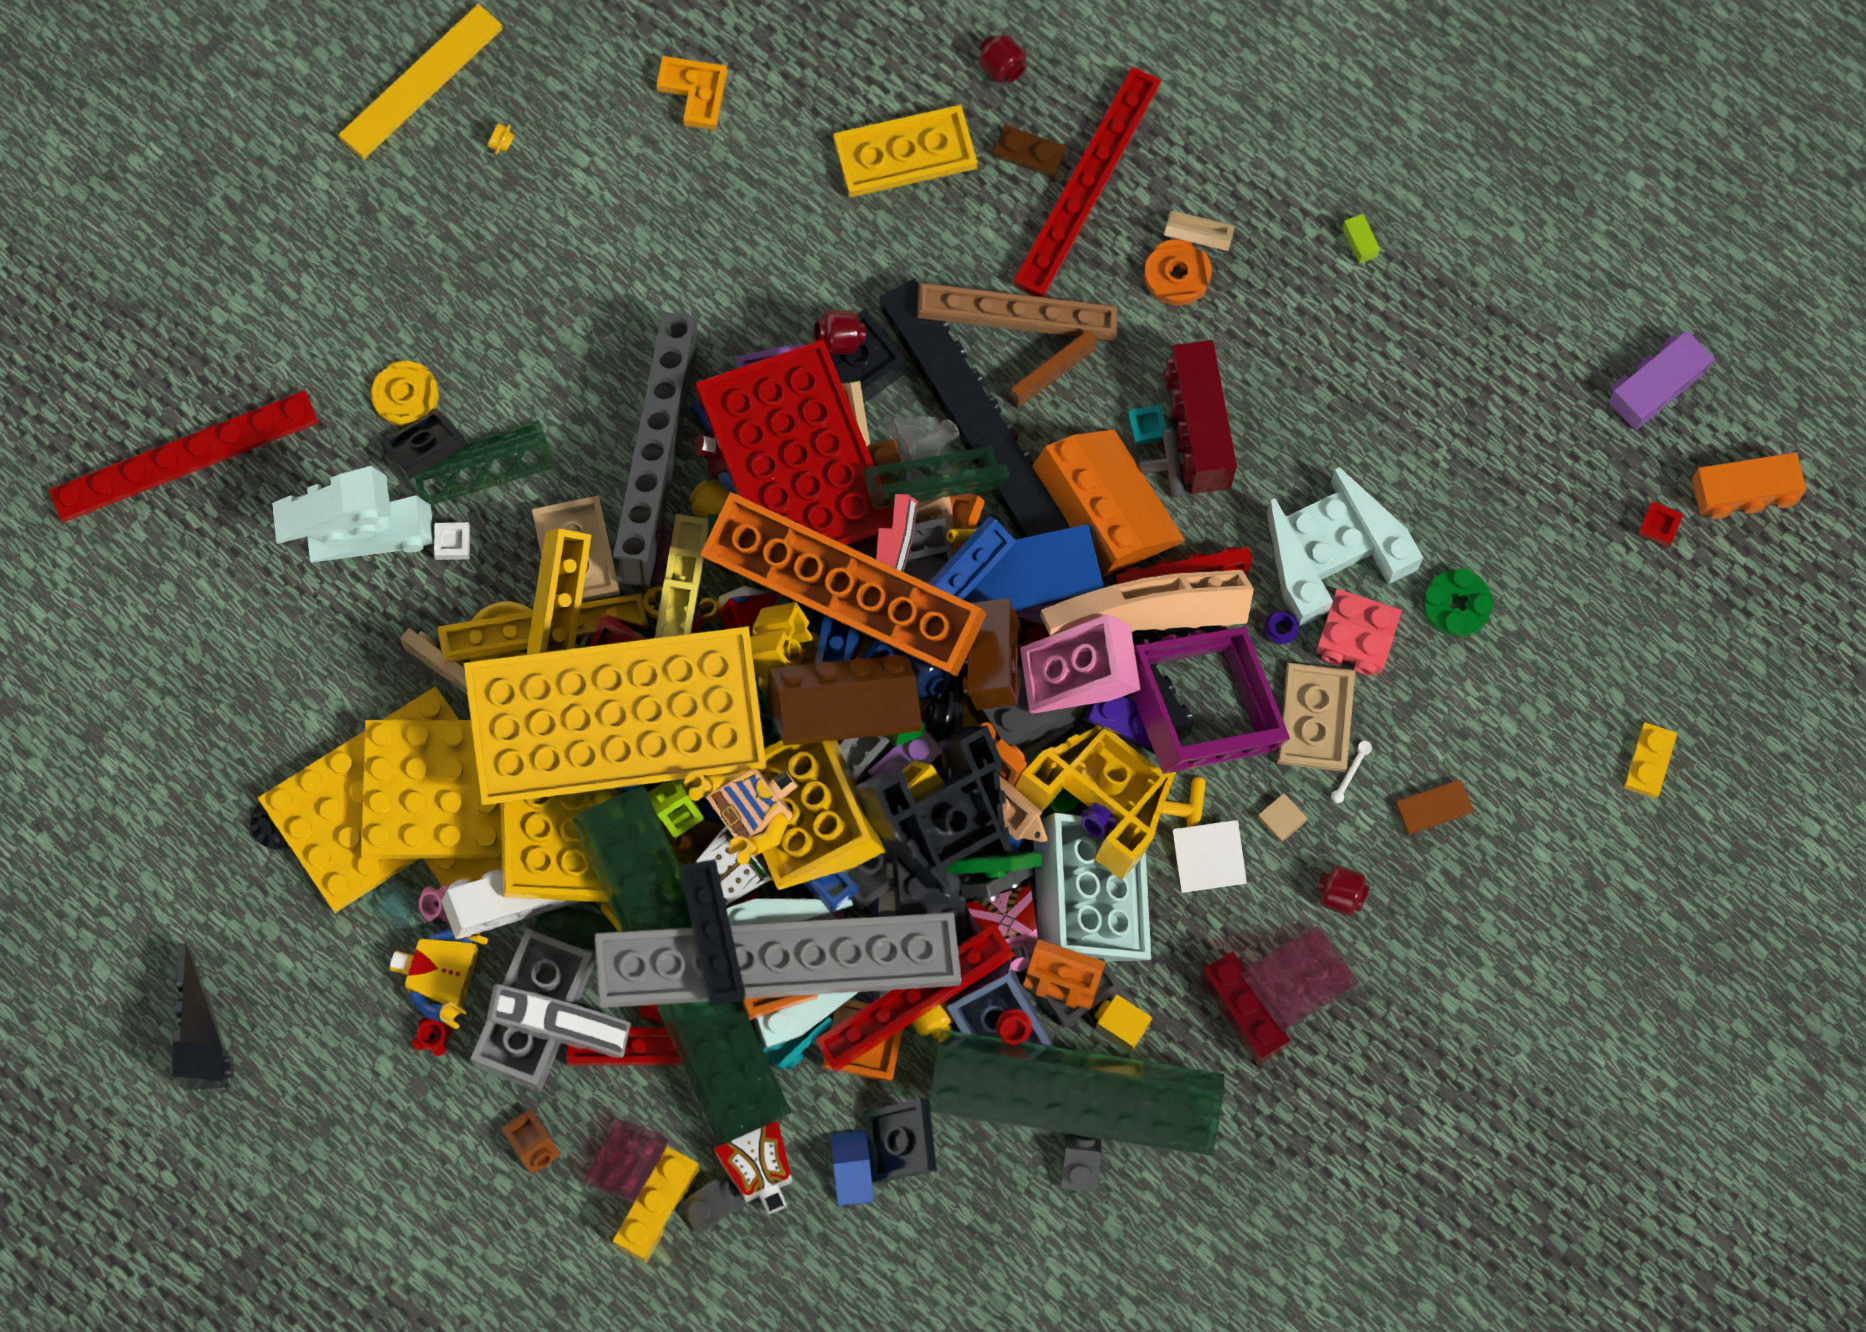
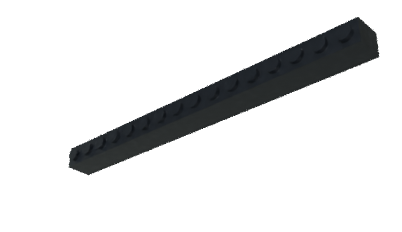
M914 278L880 296V310L1021 539L1070 528L1060 509L1055 505L1048 490L1034 471L1032 466L1035 462L1027 450L1022 452L1017 444L1018 435L1014 427L1009 422L1004 423L999 415L1001 408L993 395L988 396L983 389L984 381L981 374L975 367L971 369L965 360L967 354L959 340L954 342L948 333L950 331L948 322L917 318L919 284ZM1135 630L1131 632L1133 645L1141 643L1138 638L1140 637V631ZM1158 663L1150 664L1180 741L1191 734L1192 723L1194 722L1193 716L1185 704L1180 706L1174 696L1176 693L1175 687L1167 675L1162 677L1156 667ZM1132 693L1123 696L1134 701ZM1150 744V748L1152 749L1153 753L1155 754V752H1154V750H1153V747H1152V745Z

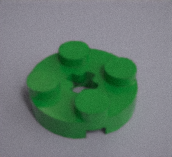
M1467 568L1449 570L1439 574L1431 581L1424 596V613L1430 625L1442 634L1465 638L1479 632L1486 625L1494 607L1492 594L1487 584ZM1453 596L1466 600L1464 611H1461L1459 608L1452 609L1450 607Z

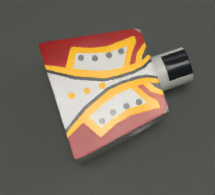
M777 1121L714 1148L717 1159L738 1188L745 1202L760 1197L767 1214L775 1213L787 1206L780 1188L792 1183V1177Z

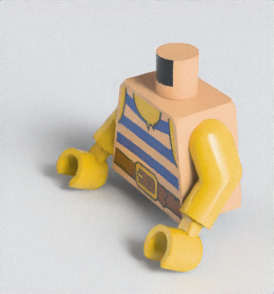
M757 769L707 776L706 778L700 773L694 772L688 774L684 781V787L696 786V788L689 790L688 797L691 800L697 801L701 799L704 791H707L709 794L706 798L734 836L729 843V854L733 855L739 852L737 854V862L739 864H747L750 860V854L755 857L757 854L780 844L788 821L792 817V812L783 801V798L798 787L786 770L782 771L770 782Z

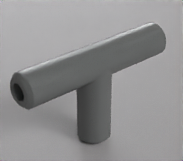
M1164 430L1162 433L1166 457L1142 460L1139 468L1143 474L1168 471L1171 497H1182L1184 489L1176 430Z

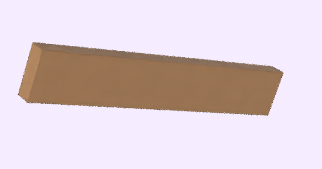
M920 283L918 288L917 318L1078 337L1086 330H1090L1097 339L1115 341L1117 337V306Z

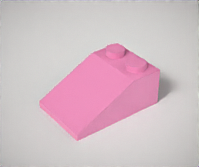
M1109 614L1020 648L1029 712L1033 714L1111 701L1140 690L1131 626Z

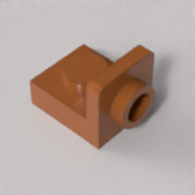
M531 1108L501 1128L530 1174H534L538 1170L547 1167L560 1156L559 1150Z

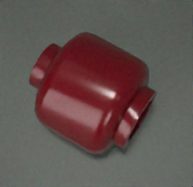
M1007 34L997 37L991 35L979 47L981 54L978 63L997 83H1012L1027 68L1025 63L1027 58L1026 52Z
M827 310L822 314L821 318H817L815 321L814 342L824 339L829 354L852 355L856 352L859 344L865 342V324L860 323L858 315L853 311Z
M1335 865L1330 873L1322 872L1315 891L1321 893L1320 904L1323 907L1342 915L1350 916L1355 910L1361 911L1370 886L1366 885V878L1362 873L1342 865Z

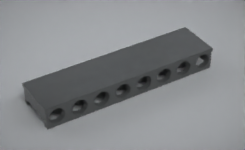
M662 312L613 553V558L621 559L617 583L643 586L645 589H651L698 349L696 315L693 314L689 316ZM669 324L671 326V337L666 332Z

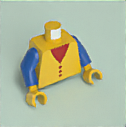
M450 928L431 934L428 939H419L414 955L400 951L394 952L390 971L408 975L405 988L410 993V1000L427 1019L446 1023L453 1029L459 1028L460 1025L453 1020L457 1014H466L462 1007L479 954L477 945L472 942L483 945L488 942V939L480 936V933L456 940Z

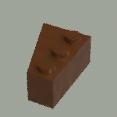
M1010 598L971 603L984 610L987 615L964 661L966 668H968V676L963 677L964 694L966 697L971 698L976 710L1018 705L1021 675L1017 673V664L1022 663L1021 652H1018V644L1025 643L1026 634Z

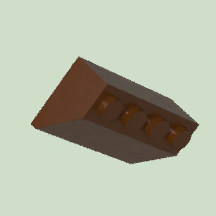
M906 654L769 668L766 702L784 746L918 732L922 729L916 676Z

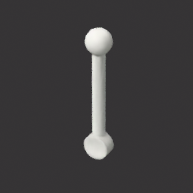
M1362 741L1358 745V754L1338 790L1331 793V800L1334 803L1343 802V793L1363 757L1372 750L1369 742Z

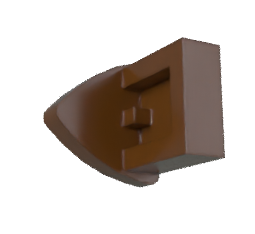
M705 818L677 837L676 851L683 854L687 852L702 855L722 829L726 827L725 823Z

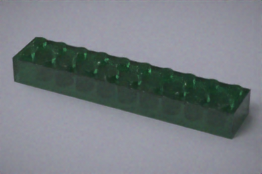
M644 785L582 811L572 818L623 932L692 928L679 872L680 865ZM708 1001L656 1004L719 1145L729 1143L792 1113L741 1001L709 1006Z

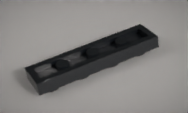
M716 859L680 865L681 882L709 1006L745 1000V988Z

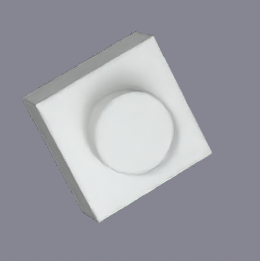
M469 522L435 523V560L470 559Z

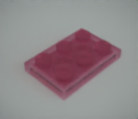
M1318 926L1250 965L1241 973V976L1282 1032L1347 993L1360 983Z

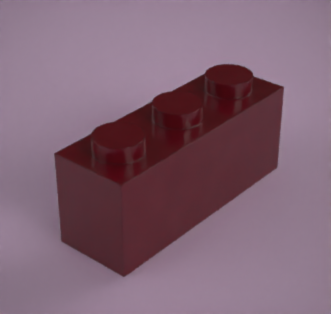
M1234 951L1203 969L1200 976L1201 980L1256 1066L1287 1049L1291 1042L1289 1036Z

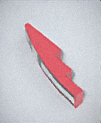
M895 494L892 529L879 528L876 560L904 572L914 533L918 501L910 495Z

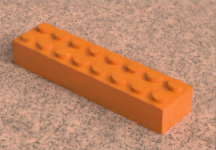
M732 492L729 493L700 556L714 564L955 677L958 676L987 615L984 610Z

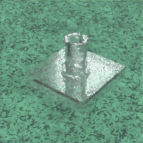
M936 416L892 418L884 424L890 439L894 441L898 456L911 483H932L942 477L946 482H953L964 475L949 445L953 439L959 436V430L951 420H943L939 424Z

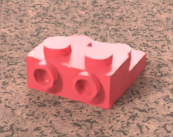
M1337 588L1315 653L1322 655L1321 658L1327 663L1340 665L1343 662L1355 666L1354 670L1360 674L1373 676L1376 673L1381 675L1402 610Z

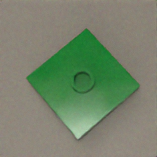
M1039 852L1010 853L1008 855H971L948 866L947 872L948 874L985 872V878L1005 877L1006 872L1042 866V854H1039Z

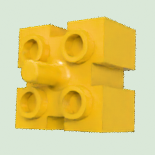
M797 602L761 608L753 626V636L750 637L754 673L755 676H759V687L766 696L769 668L815 664L820 638L816 632L810 633L807 629L809 621Z

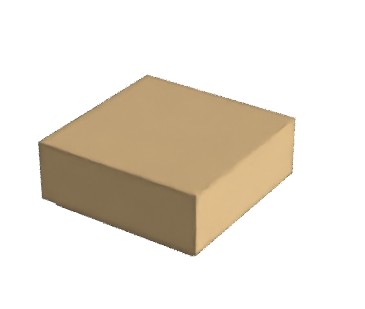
M1285 793L1257 817L1280 843L1308 819Z

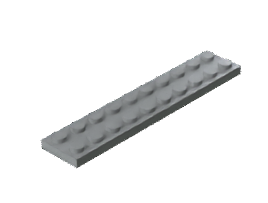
M954 913L731 926L746 993L745 999L959 986L961 983ZM692 928L595 934L600 1008L708 1001Z

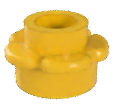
M500 123L497 124L487 147L495 150L494 154H498L500 150L507 152L515 134L509 132L511 125L506 127Z

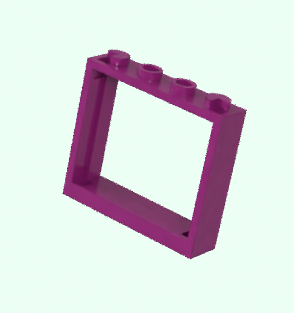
M1222 626L1211 633L1205 634L1203 630H1197L1182 638H1177L1176 635H1169L1154 643L1143 640L1141 643L1134 645L1140 690L1133 692L1132 696L1163 774L1271 753L1290 740L1246 627L1229 629L1226 626ZM1223 651L1255 732L1181 747L1150 664Z

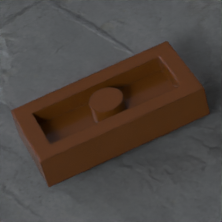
M1004 124L994 148L993 157L1055 178L1065 154L1066 146Z

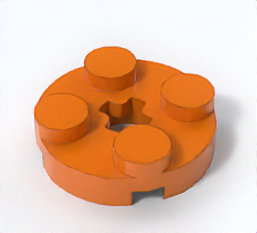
M1181 239L1162 242L1155 248V251L1151 253L1146 261L1144 279L1148 290L1158 302L1173 306H1183L1191 304L1204 296L1210 283L1212 268L1210 260L1203 250L1200 251L1192 246L1193 243ZM1174 266H1179L1181 271L1187 272V275H1183L1182 279H1175L1169 273L1173 272Z

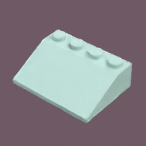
M1054 813L1041 819L1048 841L1040 842L1034 840V852L1042 854V866L1035 867L1038 939L1098 960L1103 958L1105 961L1151 960L1146 851L1124 879L1120 880L1094 859L1107 836L1095 838L1089 835L1082 827V816Z

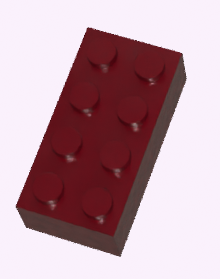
M1213 340L1173 345L1171 356L1166 358L1167 370L1163 371L1165 389L1172 390V401L1169 402L1171 421L1178 422V433H1176L1179 453L1183 452L1184 464H1181L1183 484H1189L1191 494L1231 489L1237 463Z

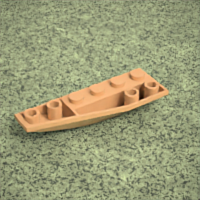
M1243 570L1170 574L1116 584L1082 594L1042 609L1040 617L1049 635H1055L1107 614L1129 624L1131 632L1135 630H1166L1168 628L1180 627L1199 628L1201 626L1213 625L1231 626L1248 622L1254 589Z

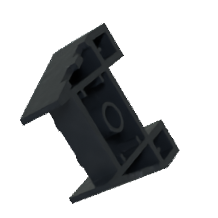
M966 726L940 740V746L953 777L915 798L911 794L903 772H881L854 787L867 820L925 888H950L951 886L944 869L982 847L986 855H1008L1011 853L1009 828L1005 827L1002 805L1006 803L1005 791L1001 790L999 771H1002L1001 757L988 726Z

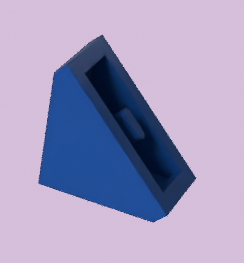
M866 1130L830 1134L838 1206L874 1202Z

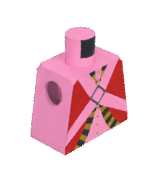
M1026 886L1001 893L998 899L989 902L975 900L966 903L968 923L974 936L995 923L1016 955L1008 960L1011 970L1021 971L1026 969L1030 964L1029 955L1033 954L1038 940L1031 887Z

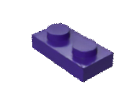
M1122 696L1111 701L1089 705L1084 718L1085 721L1143 747L1150 746L1151 742L1134 701Z

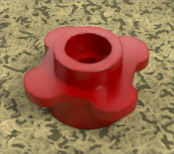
M423 1017L418 1022L417 1037L412 1040L414 1049L417 1051L428 1050L433 1052L435 1056L444 1055L447 1050L445 1046L447 1038L453 1032L452 1027L446 1023H439L438 1021ZM432 1033L436 1035V1038L433 1040L429 1039V1035Z

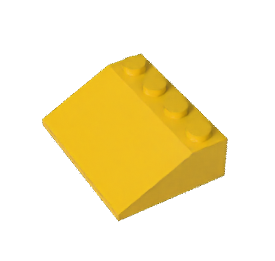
M780 740L764 749L767 768L757 770L769 782L786 770L798 785L797 788L783 798V801L792 812V817L788 821L780 844L762 852L775 885L779 890L854 868L885 852L876 829L865 816L854 790V787L857 785L837 740L784 746L783 741Z

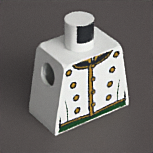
M727 826L722 829L696 861L716 859L726 906L773 879L767 863L759 854L755 857L750 854V860L745 865L737 862V854L739 852L733 855L729 854V843L734 836Z

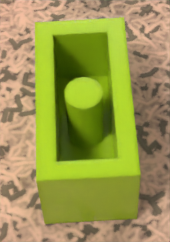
M1364 214L1345 220L1342 229L1358 263L1360 264L1378 257L1380 247Z

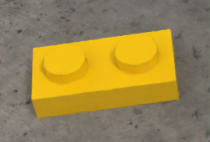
M1646 722L1643 723L1624 784L1625 789L1655 799L1659 797L1676 740V732Z

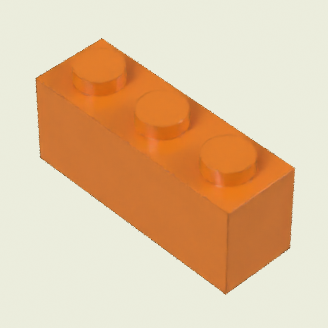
M1797 452L1701 467L1697 469L1692 477L1700 516L1711 515L1713 519L1727 517L1732 514V511L1744 510L1747 514L1756 513L1765 509V506L1777 504L1778 508H1788L1796 505L1807 490Z

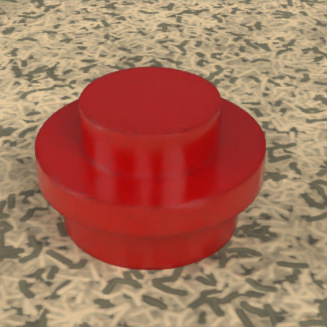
M1020 1009L1004 1011L996 1022L997 1034L1004 1042L1009 1044L1024 1042L1032 1031V1022L1029 1015Z

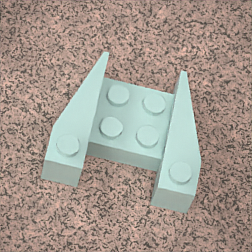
M372 466L336 475L330 478L331 485L322 489L321 485L315 484L307 488L308 494L298 497L290 495L272 503L276 542L279 544L308 537L311 563L402 550L410 553L418 552L423 549V546L434 544L431 505L418 496L389 502L387 476Z
M1340 467L1335 469L1330 482L1336 493L1288 516L1284 515L1275 498L1270 500L1267 510L1282 599L1289 612L1297 619L1299 627L1328 614L1333 600L1321 581L1322 579L1372 556L1386 582L1390 584L1417 571L1423 560V556L1407 528Z
M754 899L727 908L730 926L835 920L833 913L846 910L853 903L852 900H846L831 913L820 899ZM858 992L818 994L817 999L752 1019L762 1050L803 1035Z

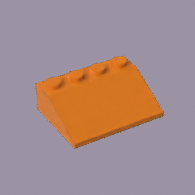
M1115 429L1071 435L1047 445L1032 466L1070 527L1089 524L1102 578L1185 541Z

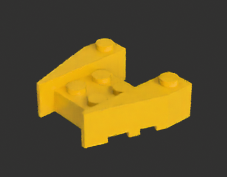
M1095 725L1093 729L1081 735L1076 734L1055 748L1050 747L1042 751L1021 774L1015 788L1041 812L1064 788L1089 808L1092 803H1098L1107 808L1118 825L1104 840L1094 859L1120 880H1123L1142 858L1154 837L1157 823L1164 809L1165 801L1176 772L1163 774L1161 769L1116 734Z

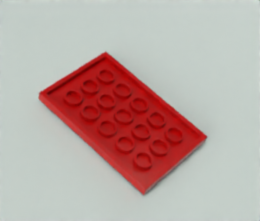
M824 339L695 383L696 392L738 496L848 547L878 537L879 528L892 529L894 512Z

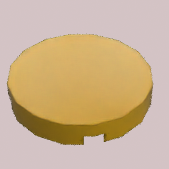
M412 361L394 362L388 365V368L379 372L374 378L371 387L372 404L378 415L389 424L405 427L435 410L439 399L438 384L434 376L423 365Z

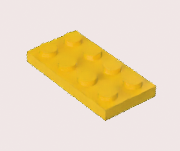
M961 105L833 133V140L849 198L970 171L978 167Z

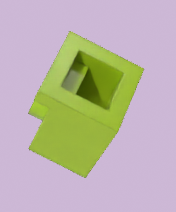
M681 779L664 781L647 793L656 814L674 838L705 819L695 801L688 797L689 790L687 787H684Z

